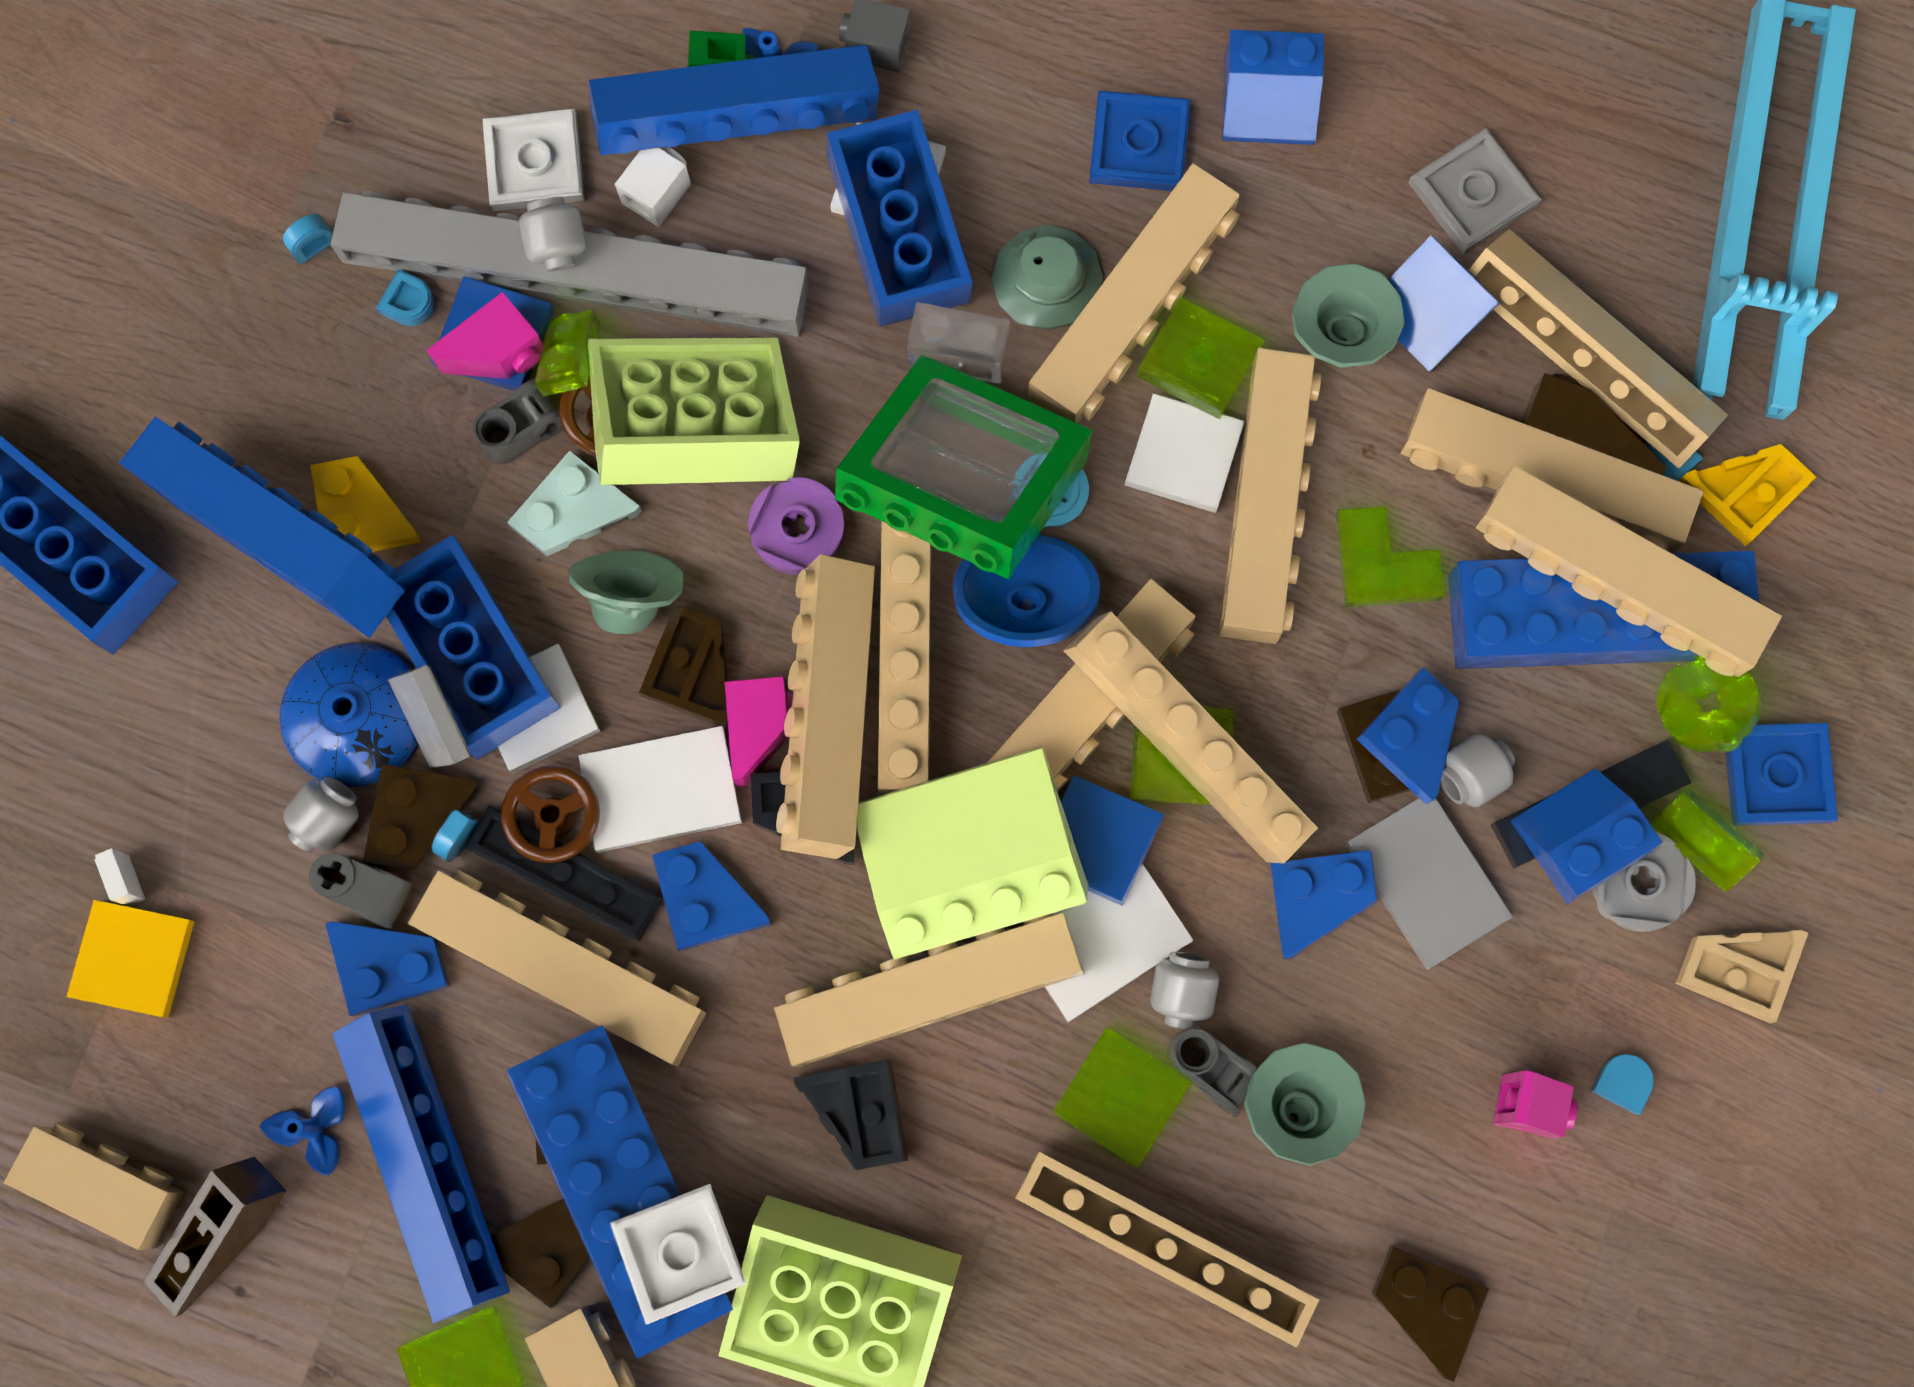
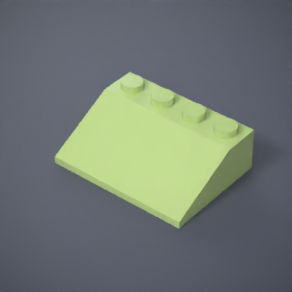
M778 338L588 339L594 440L600 485L788 481V479L793 478L800 440Z
M1043 746L858 802L857 831L877 912L894 960L1087 903L1088 883Z
M766 1195L753 1223L741 1268L746 1284L736 1288L732 1302L733 1310L729 1314L719 1356L815 1387H924L962 1255Z

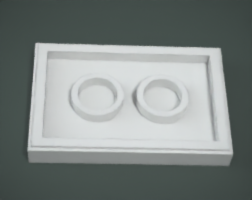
M723 726L578 755L582 776L592 785L600 806L599 824L593 837L597 853L742 823Z
M1143 864L1123 906L1088 891L1087 903L1053 913V915L1063 913L1083 974L1046 986L1045 989L1067 1023H1069L1155 967L1160 961L1170 957L1171 952H1178L1193 942L1192 937Z

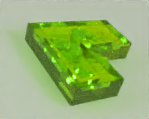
M1386 507L1343 509L1337 511L1335 516L1345 608L1441 601L1444 598L1439 550L1391 553Z

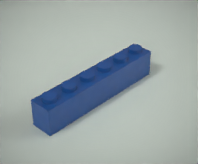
M867 44L588 80L590 110L600 155L625 154L637 150L676 147L682 144L705 141H722L728 138L767 135L773 132L803 128L813 129L818 126L848 122L858 123L864 120L876 119L879 85Z
M408 1004L369 1012L333 1032L338 1052L433 1323L466 1312L509 1293L510 1289Z

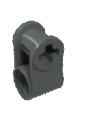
M533 379L522 384L511 395L481 412L476 417L473 424V434L483 455L489 461L496 464L512 462L537 444L554 437L563 430L559 410L547 395V385L542 379ZM535 407H538L542 414H539ZM505 429L510 431L508 437L500 443L487 442L489 435L496 430Z
M328 853L317 858L309 872L310 884L314 891L321 896L350 908L351 912L388 929H392L413 884L374 866L370 868L337 853ZM332 870L339 871L347 876L343 885L336 884L328 879Z
M1189 1029L1177 1033L1171 1039L1167 1048V1057L1170 1065L1198 1087L1201 1093L1236 1118L1240 1113L1238 1106L1247 1094L1251 1075L1257 1067L1202 1029ZM1187 1038L1199 1040L1204 1047V1058L1198 1066L1191 1067L1181 1058L1180 1048Z

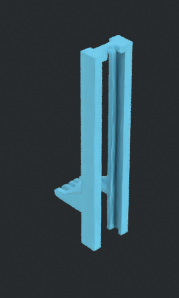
M1758 0L1751 10L1692 384L1711 400L1712 395L1722 397L1726 390L1735 325L1739 311L1745 305L1781 311L1765 417L1784 420L1797 408L1807 336L1834 310L1838 299L1837 292L1828 290L1820 297H1817L1818 289L1814 287L1856 9L1832 5L1830 9L1786 0ZM1785 17L1792 18L1791 26L1802 27L1806 21L1812 22L1811 33L1821 35L1822 42L1785 282L1776 281L1769 288V279L1757 277L1752 284H1749V275L1744 274L1782 23Z

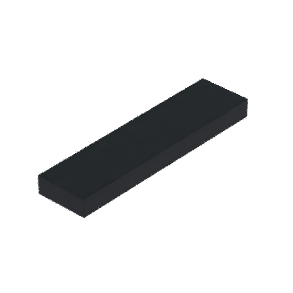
M1668 739L1601 771L1605 777L1633 799L1638 808L1644 807L1691 784ZM1544 799L1491 824L1513 869L1535 859V857L1511 823V820Z
M490 805L465 847L468 851L637 941H640L663 897L581 853L556 863H541L524 857L507 840L502 827L501 811ZM516 819L521 834L530 843L539 847L541 832ZM556 841V848L564 845Z

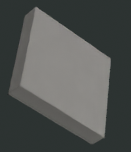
M1487 128L1412 175L1408 182L1463 255L1538 207L1542 201Z
M424 665L388 679L430 768L455 764L470 757V751L430 667Z

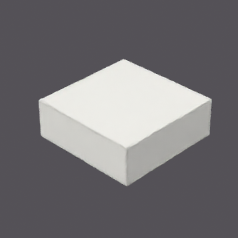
M112 848L95 855L96 859L94 860L111 901L130 907L146 900L129 855Z

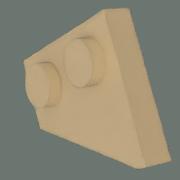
M1792 930L1775 933L1757 932L1741 933L1738 935L1693 937L1675 984L1765 1022L1775 1023L1782 1009L1808 932Z

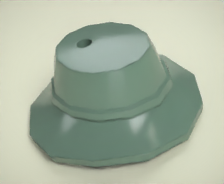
M1047 224L1019 232L1000 249L991 280L999 306L1018 324L1050 330L1074 323L1101 287L1103 275L1096 250L1074 231ZM1037 260H1043L1041 264H1035Z
M1359 264L1325 267L1303 284L1292 309L1294 334L1298 341L1313 357L1340 368L1374 364L1394 349L1405 325L1401 296L1383 273Z
M643 550L609 551L586 557L572 564L569 568V583L584 597L588 598V602L591 603L595 623L602 630L614 634H633L644 631L652 624L659 607L669 606L683 593V571L668 558Z
M1305 1042L1275 1050L1251 1075L1244 1106L1254 1135L1276 1157L1311 1166L1337 1158L1359 1136L1366 1102L1359 1074L1336 1051ZM1289 1116L1295 1117L1296 1122H1292Z

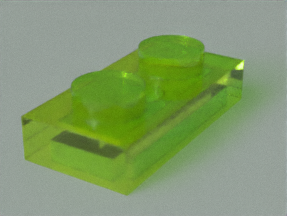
M593 309L575 314L566 313L550 320L535 384L543 397L587 387L590 373L588 339H597L601 324Z
M1688 787L1657 814L1650 824L1659 834L1667 836L1675 842L1676 845L1674 846L1681 851L1682 855L1686 858L1688 857L1691 863L1725 893L1751 871L1764 855Z

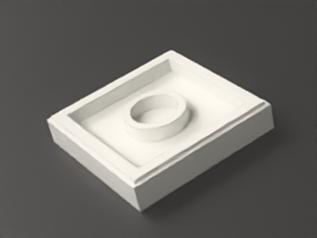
M575 109L483 119L489 203L492 211L527 208V204L552 197H563L565 203L585 201L578 119Z
M1153 394L1127 474L1125 486L1216 513L1244 421Z
M559 644L530 658L561 708L498 746L506 766L512 774L601 732Z
M710 1184L610 1223L646 1325L746 1284Z

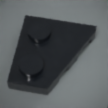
M882 1060L793 1077L796 1088L807 1097L820 1117L818 1119L828 1133L833 1135L839 1142L841 1151L855 1170L908 1161L891 1060Z

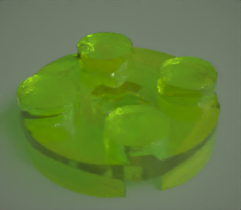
M1695 656L1696 661L1687 663L1683 667H1680L1678 664L1662 680L1656 698L1658 713L1667 733L1680 745L1700 752H1713L1717 750L1729 752L1739 747L1742 739L1755 727L1762 706L1759 688L1749 671L1740 677L1735 675L1725 676L1710 669L1705 664L1706 659L1701 656ZM1710 693H1716L1717 700L1720 703L1719 707L1711 712H1702V708L1696 704L1698 699H1707Z

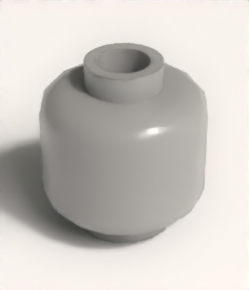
M563 197L546 198L527 204V212L521 215L519 219V229L527 259L537 264L545 263L548 272L575 266L573 257L582 254L587 247L578 208L571 204H565Z
M1482 734L1472 735L1448 750L1440 784L1453 802L1457 804L1465 803L1471 807H1481L1506 791L1513 784L1514 773L1512 766L1515 764V758L1510 748L1503 741H1494Z
M324 777L322 780L311 779L305 782L283 812L284 822L290 830L288 838L296 846L308 852H312L315 848L328 851L335 849L359 818L358 808L355 805L357 801L356 795L346 785L331 777Z
M1171 952L1170 959L1162 960L1156 965L1150 1005L1156 1012L1165 1016L1164 1023L1166 1025L1181 1029H1193L1195 1021L1207 1020L1213 1015L1220 975L1214 968L1209 966V958L1186 952Z

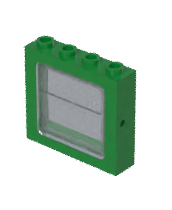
M921 354L837 466L835 500L842 502L851 510L861 511L883 521L897 531H904L922 539L940 551L950 552L975 564L983 571L993 572L1009 580L1086 464L1092 430Z

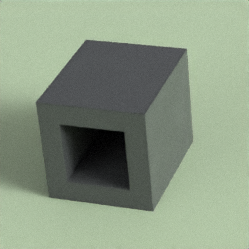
M855 0L852 13H844L839 31V41L845 42V47L867 44L873 66L900 72L911 34L910 9L872 0Z

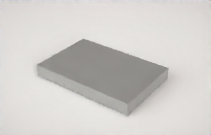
M1418 798L1346 843L1351 853L1367 850L1372 852L1377 894L1426 970L1513 918L1436 798L1428 804H1425Z

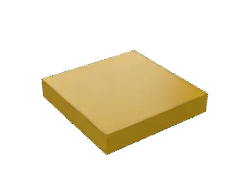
M93 900L66 997L169 1018L195 921Z

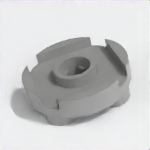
M1659 833L1657 835L1663 843L1652 853L1592 889L1599 913L1622 928L1636 932H1650L1661 929L1676 921L1693 901L1696 888L1694 868L1688 857L1684 858L1681 851L1674 846L1676 843ZM1639 868L1646 869L1647 878L1655 879V887L1646 889L1644 895L1638 893L1637 887L1631 884V876L1637 875Z

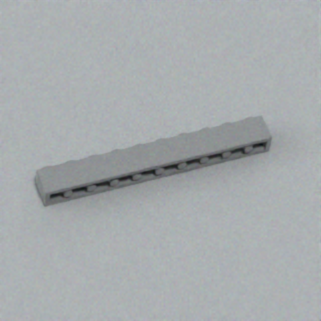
M361 191L359 195L342 193L330 243L342 263L396 272L398 269H401L409 274L461 282L463 276L507 290L795 337L800 335L809 280L806 267L800 266L799 263L791 259L775 258L771 262L754 259L752 255L738 250H730L726 254L709 252L705 247L694 243H682L678 247L662 244L661 241L650 236L638 235L634 239L617 237L614 233L605 229L590 228L588 232L584 231L587 241L585 251L573 257L575 266L548 272L545 263L537 264L527 259L519 229L520 217L509 213H499L496 217L480 215L475 210L465 206H452L450 210L437 208L424 200L408 198L405 202L387 200L385 196L372 191Z

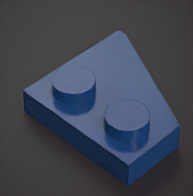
M339 922L325 924L349 1016H359L450 987L437 939Z

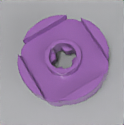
M796 477L790 478L788 482L779 483L774 487L772 484L757 496L748 517L749 532L754 550L765 564L781 573L799 575L800 571L810 565L820 554L835 557L844 541L845 525L841 507L837 500H835L833 493L826 486L812 479ZM798 515L806 517L805 526L809 528L806 534H799L797 537L789 536L790 531L784 526L786 520L795 521Z

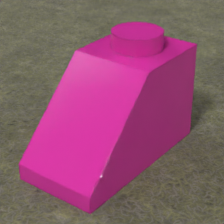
M501 292L426 351L442 374L510 379L517 372L522 374L533 368L546 349L537 332L505 294Z
M784 676L725 682L732 779L737 787L747 786L751 782V774L758 773L788 738L784 733L786 715L792 707L793 690L787 689Z
M1526 1070L1503 1074L1493 1124L1549 1138L1565 1137L1566 1129L1571 1130L1577 1116V1100L1572 1099L1574 1087Z

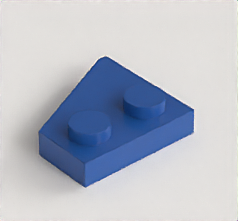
M1423 667L1413 675L1356 740L1421 801L1428 804L1438 796L1459 700Z
M700 841L652 855L676 947L679 952L771 926L770 918Z
M1370 850L1286 861L1284 864L1271 863L1284 959H1293L1302 950L1323 936L1329 935L1341 927L1344 922L1355 915H1359L1378 902L1372 852Z

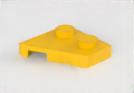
M1782 444L1759 450L1756 454L1747 457L1739 456L1723 461L1720 465L1701 471H1689L1679 482L1703 490L1700 504L1744 546H1747L1816 476Z
M358 456L310 465L318 513L338 527L336 530L344 535L347 532L370 547L373 550L372 552L420 542L419 534Z

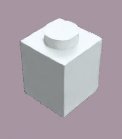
M670 147L640 150L615 183L621 203L657 227H660L691 186L685 159Z

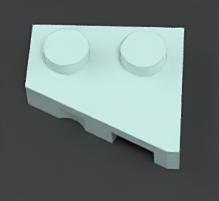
M569 451L507 523L544 555L549 556L567 548L574 540L588 539L601 533V528L626 517L629 520L638 517L642 510L638 504L614 485H600L599 473Z

